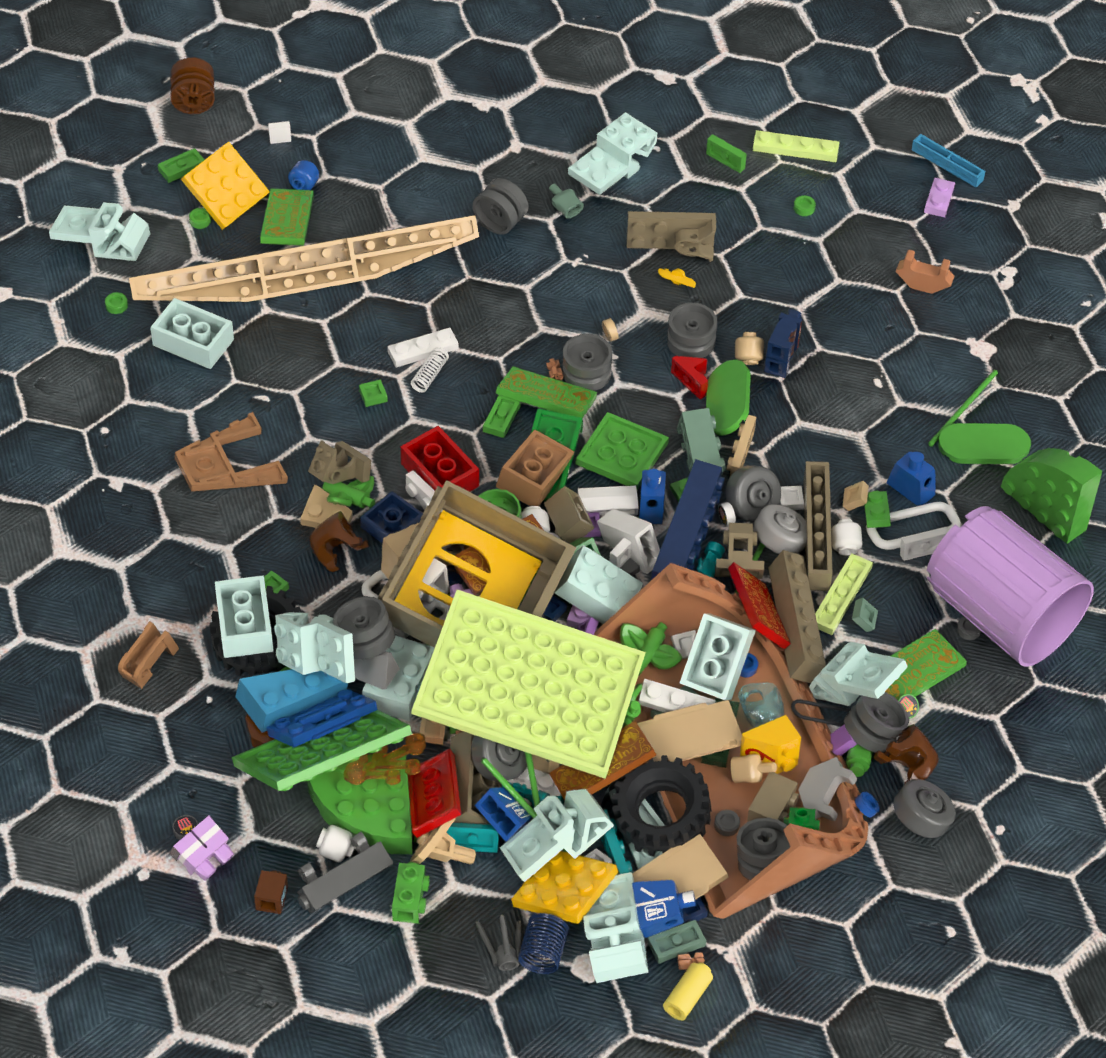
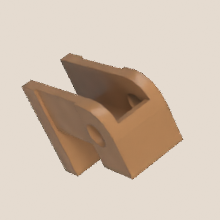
M149 621L142 634L120 660L118 671L123 678L142 689L153 675L150 669L163 651L174 656L179 647L169 632L165 630L161 635L154 623Z

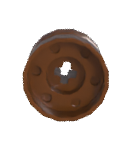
M195 57L177 61L170 71L171 103L177 110L187 114H200L207 111L215 101L214 69L205 60Z

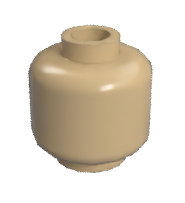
M744 332L743 337H739L735 341L736 360L744 362L745 365H758V361L764 358V340L756 337L755 332Z

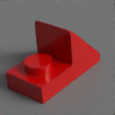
M674 356L672 358L671 373L699 399L707 396L708 380L704 375L706 374L707 359Z

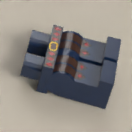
M789 309L787 314H780L779 321L768 341L764 372L786 378L789 371L790 358H792L794 351H797L799 347L802 326L801 312Z

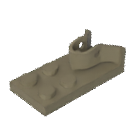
M628 211L627 248L676 249L677 252L686 256H699L708 259L709 262L713 261L716 213Z

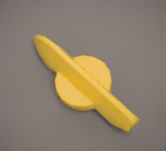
M658 269V274L661 277L671 280L676 285L683 284L693 288L696 286V282L691 278L685 277V272L681 269H675L672 272L669 269Z

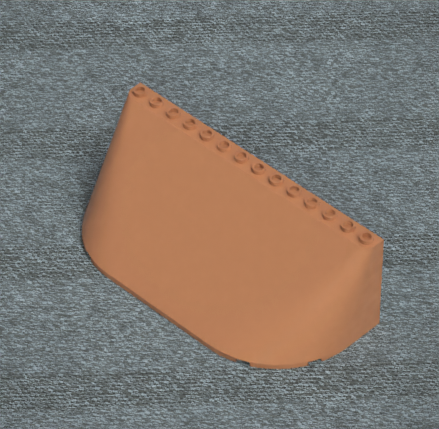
M670 563L606 621L594 635L621 644L620 630L623 623L636 625L648 634L652 627L656 628L659 622H662L667 626L664 632L666 637L662 644L673 646L671 636L696 630L697 634L704 613H711L751 629L754 628L750 624L739 594L734 593L731 595L724 590L725 585L712 577ZM755 631L748 653L754 655L758 660L757 672L751 677H739L732 700H729L741 734L787 715L801 736L798 765L788 772L783 771L779 775L797 782L796 793L799 794L798 789L811 767L835 757L841 762L843 768L848 769L842 755L832 753L831 732L827 724L801 719L792 712L791 704L794 700L802 699L816 702L807 682L790 678L784 648H781L758 631ZM688 658L682 659L677 665L669 669H658L650 663L641 675L638 676L636 685L642 684L644 679H648L680 689L684 686L680 684V680ZM693 689L698 695L716 700L715 703L725 701L723 699ZM803 703L795 704V710L799 714L824 719L818 706ZM640 705L641 712L632 722L640 723L653 719L650 717L652 709ZM741 746L704 755L702 759L693 758L682 761L685 767L689 763L694 765L695 773L701 772L704 783L708 786L712 812H710V825H705L706 833L703 839L729 876V878L704 894L711 914L714 917L727 918L856 854L864 846L868 836V822L863 819L864 814L855 803V798L860 794L856 784L852 785L847 782L839 784L828 805L834 808L838 816L835 821L824 817L815 819L820 820L819 831L794 824H789L785 827L783 831L791 847L753 879L749 880L738 869V832L732 836H723L715 830L714 822L716 815L720 811L731 810L737 813L740 818L739 829L746 824L748 810L769 773H763L761 782L734 783L731 776L732 757L740 756ZM660 791L664 800L663 804L671 816L672 823L678 821L686 809L684 799L677 793ZM800 794L794 808H804Z

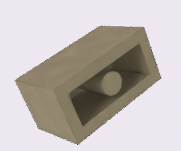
M566 486L544 503L548 511L549 520L556 528L554 530L555 534L561 540L571 543L580 537H584L594 529L579 494Z
M769 773L748 810L747 822L757 818H772L784 823V817L789 816L787 811L790 807H795L799 799V794L796 793L798 783L777 773Z

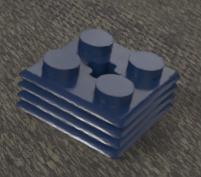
M391 491L360 517V524L362 529L383 543V538L389 534L399 532L410 525L419 523L423 513Z

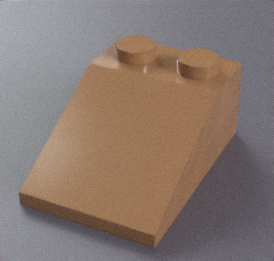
M534 430L502 467L496 487L509 491L518 500L529 506H539L573 457L574 451Z

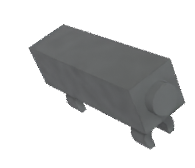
M362 832L356 834L350 840L359 854L317 878L310 863L300 867L297 871L307 884L297 892L301 907L305 911L308 909L309 913L312 914L389 868L393 861L381 841L370 847Z

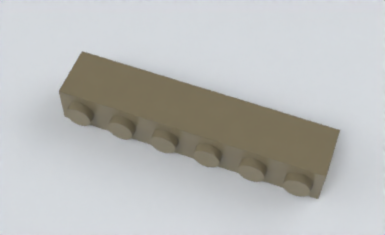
M806 461L803 478L804 519L806 520L807 533L805 567L810 590L829 591L832 580L829 462Z
M782 550L768 569L776 610L791 643L784 649L789 676L792 679L811 683L826 666L804 557L797 553Z

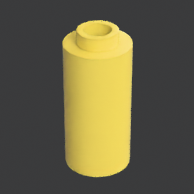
M692 963L663 1003L664 1010L677 1020H685L713 980L711 969L704 963Z

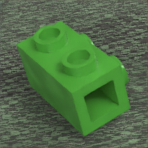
M414 862L399 863L392 904L393 921L419 923L420 914H425L426 898H423V891L428 892L430 876H425V865H419Z

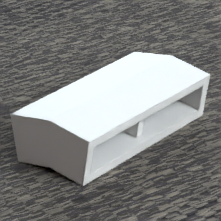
M636 486L578 488V494L587 513L599 512L600 517H603L614 508L629 515H638L639 507Z

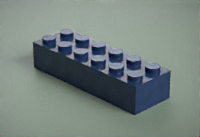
M695 459L652 570L651 580L670 563L694 571L695 559L698 560L702 548L700 546L701 542L706 540L709 528L707 526L709 522L712 523L716 511L714 509L715 505L719 504L721 500V489L725 479L721 477L722 467Z

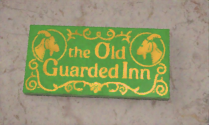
M270 189L260 236L262 244L301 246L305 244L314 198L313 190Z
M517 367L510 369L497 386L496 391L497 395L549 411L580 418L584 417L597 397V392Z
M934 629L891 655V657L904 659L908 667L885 692L895 698L901 694H911L916 697L965 667L967 661Z

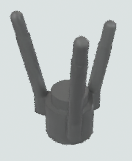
M504 915L499 916L503 944L498 946L497 952H495L480 921H477L475 924L491 955L493 966H498L499 970L502 971L517 968L520 963L518 955L521 948V921L516 923L515 948H513V945L509 944Z

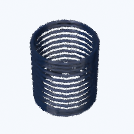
M548 913L532 915L528 920L518 955L520 964L526 969L539 974L556 972L569 931L566 922ZM537 917H543V918L553 919V920L559 922L562 926H560L559 924H557V923H555V922H553V921H551V920L539 919V918H537ZM533 921H546V922H549V923H552V924L558 926L559 928H561V929L563 930V932H562L560 929H558L557 927H555V926H553V925H551V924H547V923H544V922H534V923H531V922H533ZM535 924H540V925L550 926V927H552V928L558 930L561 934H559L557 931H555V930H553V929H551V928H548V927H544V926H533V925H535ZM537 928L546 929V930L552 931V932H554V933H556V934H552V933H550V932H548V931H544V930H538ZM527 953H530V954H532V955H534V956H537V957H540V958H545V959L550 958L551 960L538 959V958H535V957H533V956H530V955L527 954ZM524 954L527 955L529 958L534 959V960H536V961H541V962H553V961H554V963H551V964L538 963V962H535V961H532V960L528 959L527 957L524 956ZM523 958L526 959L527 961L531 962V963L536 964V965H541V966H551V965H555V966H552V967H539V966H535V965H532V964L526 962L525 960H523Z

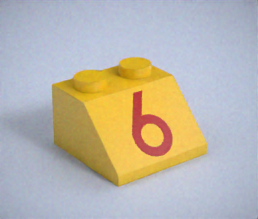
M784 715L742 733L740 756L758 754L761 757L762 763H776L777 770L774 773L788 772L798 765L801 736L787 715Z

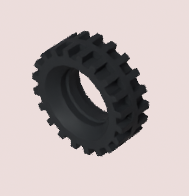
M267 586L266 597L270 623L276 624L275 615L288 612L302 613L300 606L296 607L293 597L286 599L285 591L280 590L278 593H274L273 587ZM216 611L212 612V622H210L212 647L218 662L223 660L225 669L230 670L234 667L236 675L241 676L243 672H247L249 677L255 676L257 673L269 674L270 671L275 670L279 672L282 670L283 664L278 662L276 656L277 641L273 643V652L224 658L219 613Z
M661 755V761L654 762L653 758L647 761V764L640 765L631 773L625 774L622 782L616 781L614 785L616 794H612V809L619 834H623L624 841L628 845L632 842L636 851L641 852L643 848L647 849L649 856H655L656 851H663L664 853L671 848L679 845L682 846L699 834L703 837L706 833L705 825H710L711 822L710 796L708 786L704 783L703 775L701 772L696 774L694 765L691 763L686 767L683 766L681 758L676 757L674 762L668 761L667 755ZM658 791H670L679 794L686 803L683 816L678 821L667 826L647 824L639 815V807L648 795Z

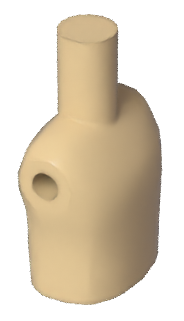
M758 754L732 757L731 776L734 783L761 782L763 773L776 772L777 770L775 762L762 763L761 757Z

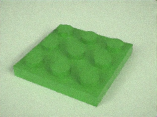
M607 412L576 457V465L626 486H636V490H638L642 483V471L652 469L666 448L669 437Z

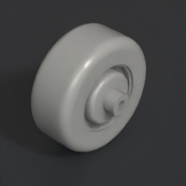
M771 504L761 510L753 525L754 532H757L759 541L778 554L782 550L797 554L802 553L807 543L806 520L794 510L782 505Z

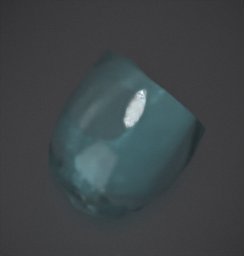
M750 683L742 686L738 693L745 718L753 728L785 715L781 694L773 683ZM752 693H760L763 700L748 702L746 698Z

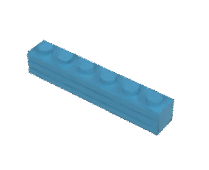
M922 134L913 140L912 151L974 187L983 182L985 176L983 169Z

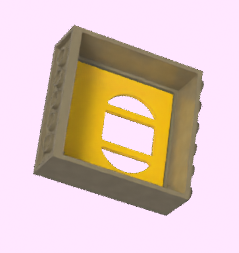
M446 480L444 486H438L434 492L429 506L426 507L419 524L414 529L408 545L405 546L378 599L383 602L393 627L435 648L445 620L433 616L425 609L420 601L418 591H422L451 606L453 598L422 582L434 557L437 556L485 581L486 585L480 595L481 598L517 609L520 605L518 610L542 617L576 547ZM450 544H465L473 547L486 559L490 573L442 550V547ZM538 570V572H537V574H536V576H535V578H534V580H533V582H532V584H531V586H530L528 592L526 593V591H527V589H528V587H529V585H530V583H531V581H532V579H533V577H534L536 571Z

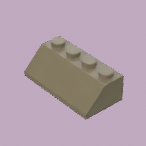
M462 731L451 737L450 749L455 755L461 815L456 817L454 822L491 825L476 808L475 804L490 788L502 787V784L499 781L486 779L478 772L471 755L474 735Z

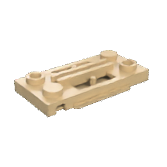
M729 700L710 705L701 703L658 714L651 720L637 723L657 754L653 757L654 762L661 761V755H667L670 762H674L676 757L685 761L741 746L742 734Z
M701 834L682 846L679 845L669 849L632 873L634 882L674 880L679 893L693 890L695 899H698L710 889L729 878L727 872Z

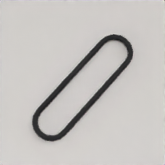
M802 699L794 700L791 704L792 712L797 717L835 726H843L845 723L801 715L795 710V704L803 703L849 712L850 710L848 708Z

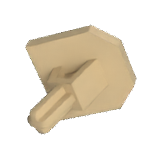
M454 818L420 836L416 841L419 846L416 848L410 862L420 864L428 857L446 863L452 859L473 864L476 853L474 849L456 845V840L446 833L454 822Z

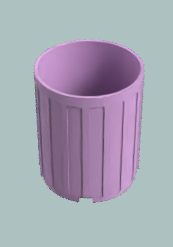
M988 506L979 507L965 515L968 519L967 522L960 528L955 524L940 541L928 563L927 571L931 574V578L928 576L927 580L934 588L933 590L1020 665L1025 667L1032 666L1053 653L1074 631L1091 603L1094 587L1088 579L1003 512Z

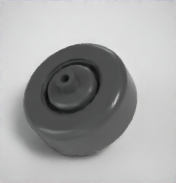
M751 465L741 467L731 475L727 482L725 490L726 502L732 505L736 518L755 522L765 506L780 504L781 486L779 480L768 468Z
M474 735L471 745L473 763L478 772L486 779L498 781L482 764V758H486L506 780H513L519 777L527 768L524 751Z
M913 779L906 782L896 794L893 802L894 810L899 820L909 830L926 838L942 836L955 820L956 812L951 799L938 786L925 780Z

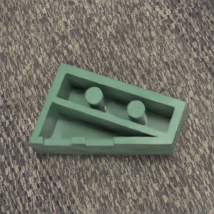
M709 408L682 412L676 430L678 434L683 435L684 443H681L682 450L687 453L688 459L686 462L689 472H691L694 461L697 459L722 467V477L723 472L726 471L724 458H720L719 450H721V443L719 437H715L716 421L714 415H710Z

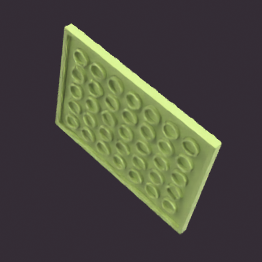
M456 590L411 714L606 778L646 652Z

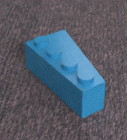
M291 669L239 679L235 697L263 733L267 731L266 727L274 724L277 719L290 717L337 696L338 692L347 690L348 683L323 671L303 675Z

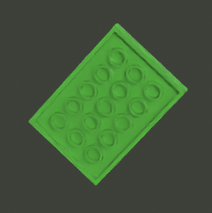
M376 710L361 717L356 722L318 739H312L297 747L289 746L274 739L233 756L232 760L234 767L278 791H287L293 788L294 784L313 780L316 777L315 775L334 771L339 765L346 762H355L360 759V756L378 752L385 745L399 743L403 741L404 737L411 735L412 732L409 724Z

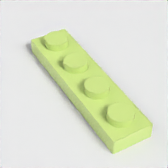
M756 130L753 151L830 162H837L839 149L838 141Z
M851 553L815 613L819 630L833 635L871 571L873 562Z

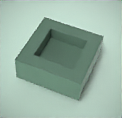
M860 598L855 601L852 620L866 632H870L875 629L878 610L864 598Z

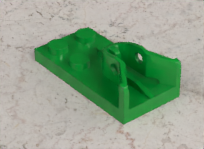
M537 409L531 433L537 430L575 453L579 434L583 432V418ZM573 457L543 501L546 502L566 486Z

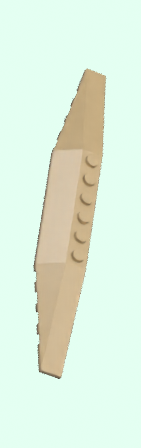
M473 215L131 277L129 282L133 300L172 301L176 298L181 301L249 302L378 278L479 237L476 216Z

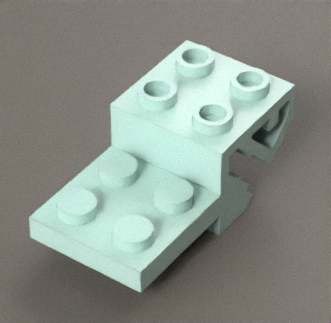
M625 112L597 134V146L568 168V174L600 195L623 176L628 179L639 170V162L633 159L632 155L637 153L638 155L648 157L657 142V132Z
M103 202L100 209L64 205L51 227L49 235L50 239L92 243L95 257L136 261L150 235L148 223L135 213L121 224L118 220L123 213V207L116 203Z
M288 612L275 615L276 624L274 631L277 636L278 647L276 649V656L279 663L303 675L323 671L345 683L355 681L352 633L333 625V618L327 615L314 617L310 623H308V613Z
M849 642L814 678L809 688L815 699L850 706L859 695L878 699L908 666L904 659L868 652L865 644Z
M586 789L566 791L564 806L556 796H547L533 808L537 816L502 845L500 849L517 875L525 882L563 848L576 859L614 825L595 798Z
M632 872L616 875L588 913L583 916L586 938L591 940L592 944L589 955L596 983L648 973L644 935L639 926L632 886L634 882Z

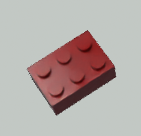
M439 426L400 446L401 465L408 472L413 470L435 491L438 486L443 487L446 480L469 492L479 487V468Z

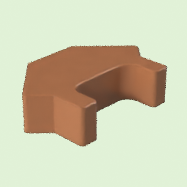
M908 250L905 259L899 261L896 273L910 288L932 294L951 287L954 275L949 270L950 260L943 259L941 266L938 267L916 261L914 258L915 251Z

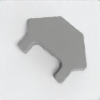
M837 757L811 767L798 789L804 808L816 809L815 819L824 817L835 821L838 814L833 807L828 805L840 783L847 782L854 785L857 777L851 770L843 768Z

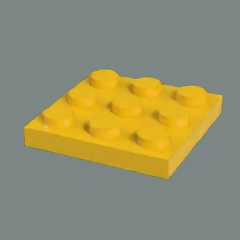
M230 142L226 143L181 178L183 183L222 230L270 193Z
M560 851L524 882L511 899L513 907L535 913L552 914L564 921L579 924L583 916L588 913L617 875V866L580 855L574 859L568 852Z

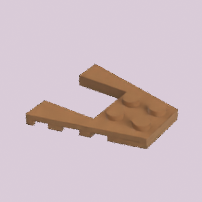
M253 412L249 413L248 417L241 421L237 419L230 423L228 428L220 432L216 430L210 434L209 438L201 442L197 440L175 452V460L191 492L287 483L288 477L279 461L235 473L221 446L261 434V426Z

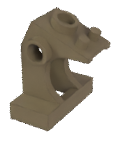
M321 440L316 448V453L308 472L321 481L330 484H336L353 478L363 483L370 480L372 460L343 441L335 443V448H332Z
M729 523L728 530L723 532V544L727 545L728 559H716L715 577H731L728 567L735 562L757 579H762L764 561L752 560L753 546H757V532H753V524ZM733 548L745 549L747 551H733Z

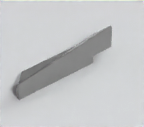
M384 652L374 658L364 660L354 659L355 678L383 690L389 686L400 669L391 652Z

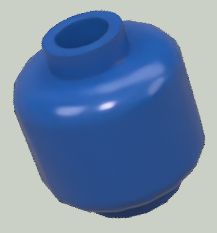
M306 160L299 161L289 172V183L295 190H311L319 180V170L312 162Z

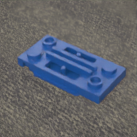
M342 690L337 693V696L290 717L279 718L274 724L266 728L268 736L289 746L297 747L312 739H318L356 722L361 717L378 709L375 700L352 690Z

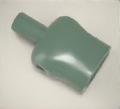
M552 184L549 187V190L555 195L551 200L553 206L567 219L578 215L583 210L584 204L578 199L572 189L562 191L556 184Z

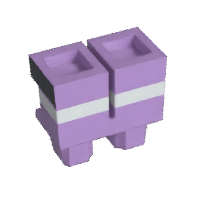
M210 816L206 817L191 832L178 841L169 853L176 861L179 860L187 868L190 875L195 872L205 881L216 871V868L208 861L214 856L224 865L234 855L226 844L229 838Z

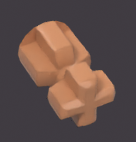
M554 358L549 359L550 362L546 363L547 369L550 370L549 376L561 381L564 376L562 369L558 368L560 367L559 360L554 361Z
M695 952L692 958L689 953L678 954L677 956L679 970L688 969L692 963H704L702 952Z

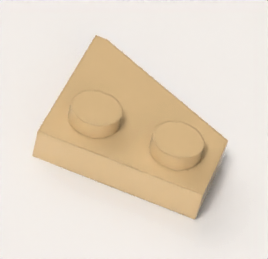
M314 485L300 521L301 525L317 528L327 518L341 511L350 524L353 512L346 506L327 502V497L330 494L318 485Z

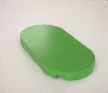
M729 360L722 363L712 372L708 379L706 408H709L710 415L715 417L716 429H714V432L717 435H727L736 431L740 427L739 424L742 420L745 422L749 414L751 374L745 363L740 360Z
M957 423L949 425L942 430L938 447L944 456L950 457L949 460L955 463L1015 464L1022 461L1025 456L1027 457L1031 447V440L1022 428L1012 424Z

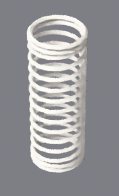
M435 347L411 381V385L416 391L426 392L442 366L449 359L446 350L441 347ZM438 350L443 352L446 355V358L441 353L435 351ZM435 353L440 354L441 356H443L444 359H442L441 357H439V356L436 355ZM414 381H416V383H417L419 386H421V387H423V388H425V389H420L418 386H416V384L414 383Z

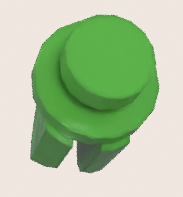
M859 744L850 748L846 760L848 769L856 777L863 776L864 772L870 767L873 752L866 750Z

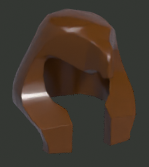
M341 511L322 522L311 533L309 539L318 561L330 572L340 570L336 565L337 554H333L334 547L346 544L357 551L370 547L367 540L363 541L361 537H357L354 534L349 522Z
M915 724L909 725L896 739V742L889 743L885 753L878 750L874 755V759L880 764L897 762L908 767L907 781L904 784L913 779L926 780L935 769L939 760L936 750Z

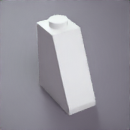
M614 508L597 521L602 538L607 544L615 548L623 538H626L632 542L630 558L640 566V570L646 574L653 570L660 548L652 523Z

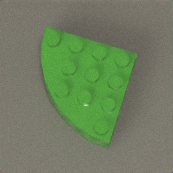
M1047 448L1038 450L1012 467L1004 476L1001 488H1003L1006 494L1011 495L1024 509L1033 514L1040 523L1047 526L1056 537L1068 544L1087 530L1102 470L1080 456L1077 458L1070 456L1069 451Z
M406 752L362 755L355 762L343 763L336 770L322 772L315 775L316 777L313 780L307 781L312 801L319 809L320 815L326 823L350 831L352 837L362 832L370 847L381 841L389 854H413Z

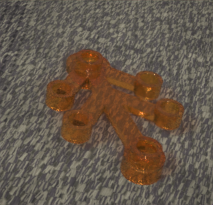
M412 733L405 737L404 746L386 754L388 752V745H385L380 751L373 753L372 761L366 765L368 753L360 756L359 760L346 766V770L343 773L344 779L354 785L362 784L367 779H385L387 784L395 785L401 781L400 771L397 769H405V772L409 775L418 774L420 772L419 760L397 759L409 753L412 755L423 753L426 748L425 736L421 733Z

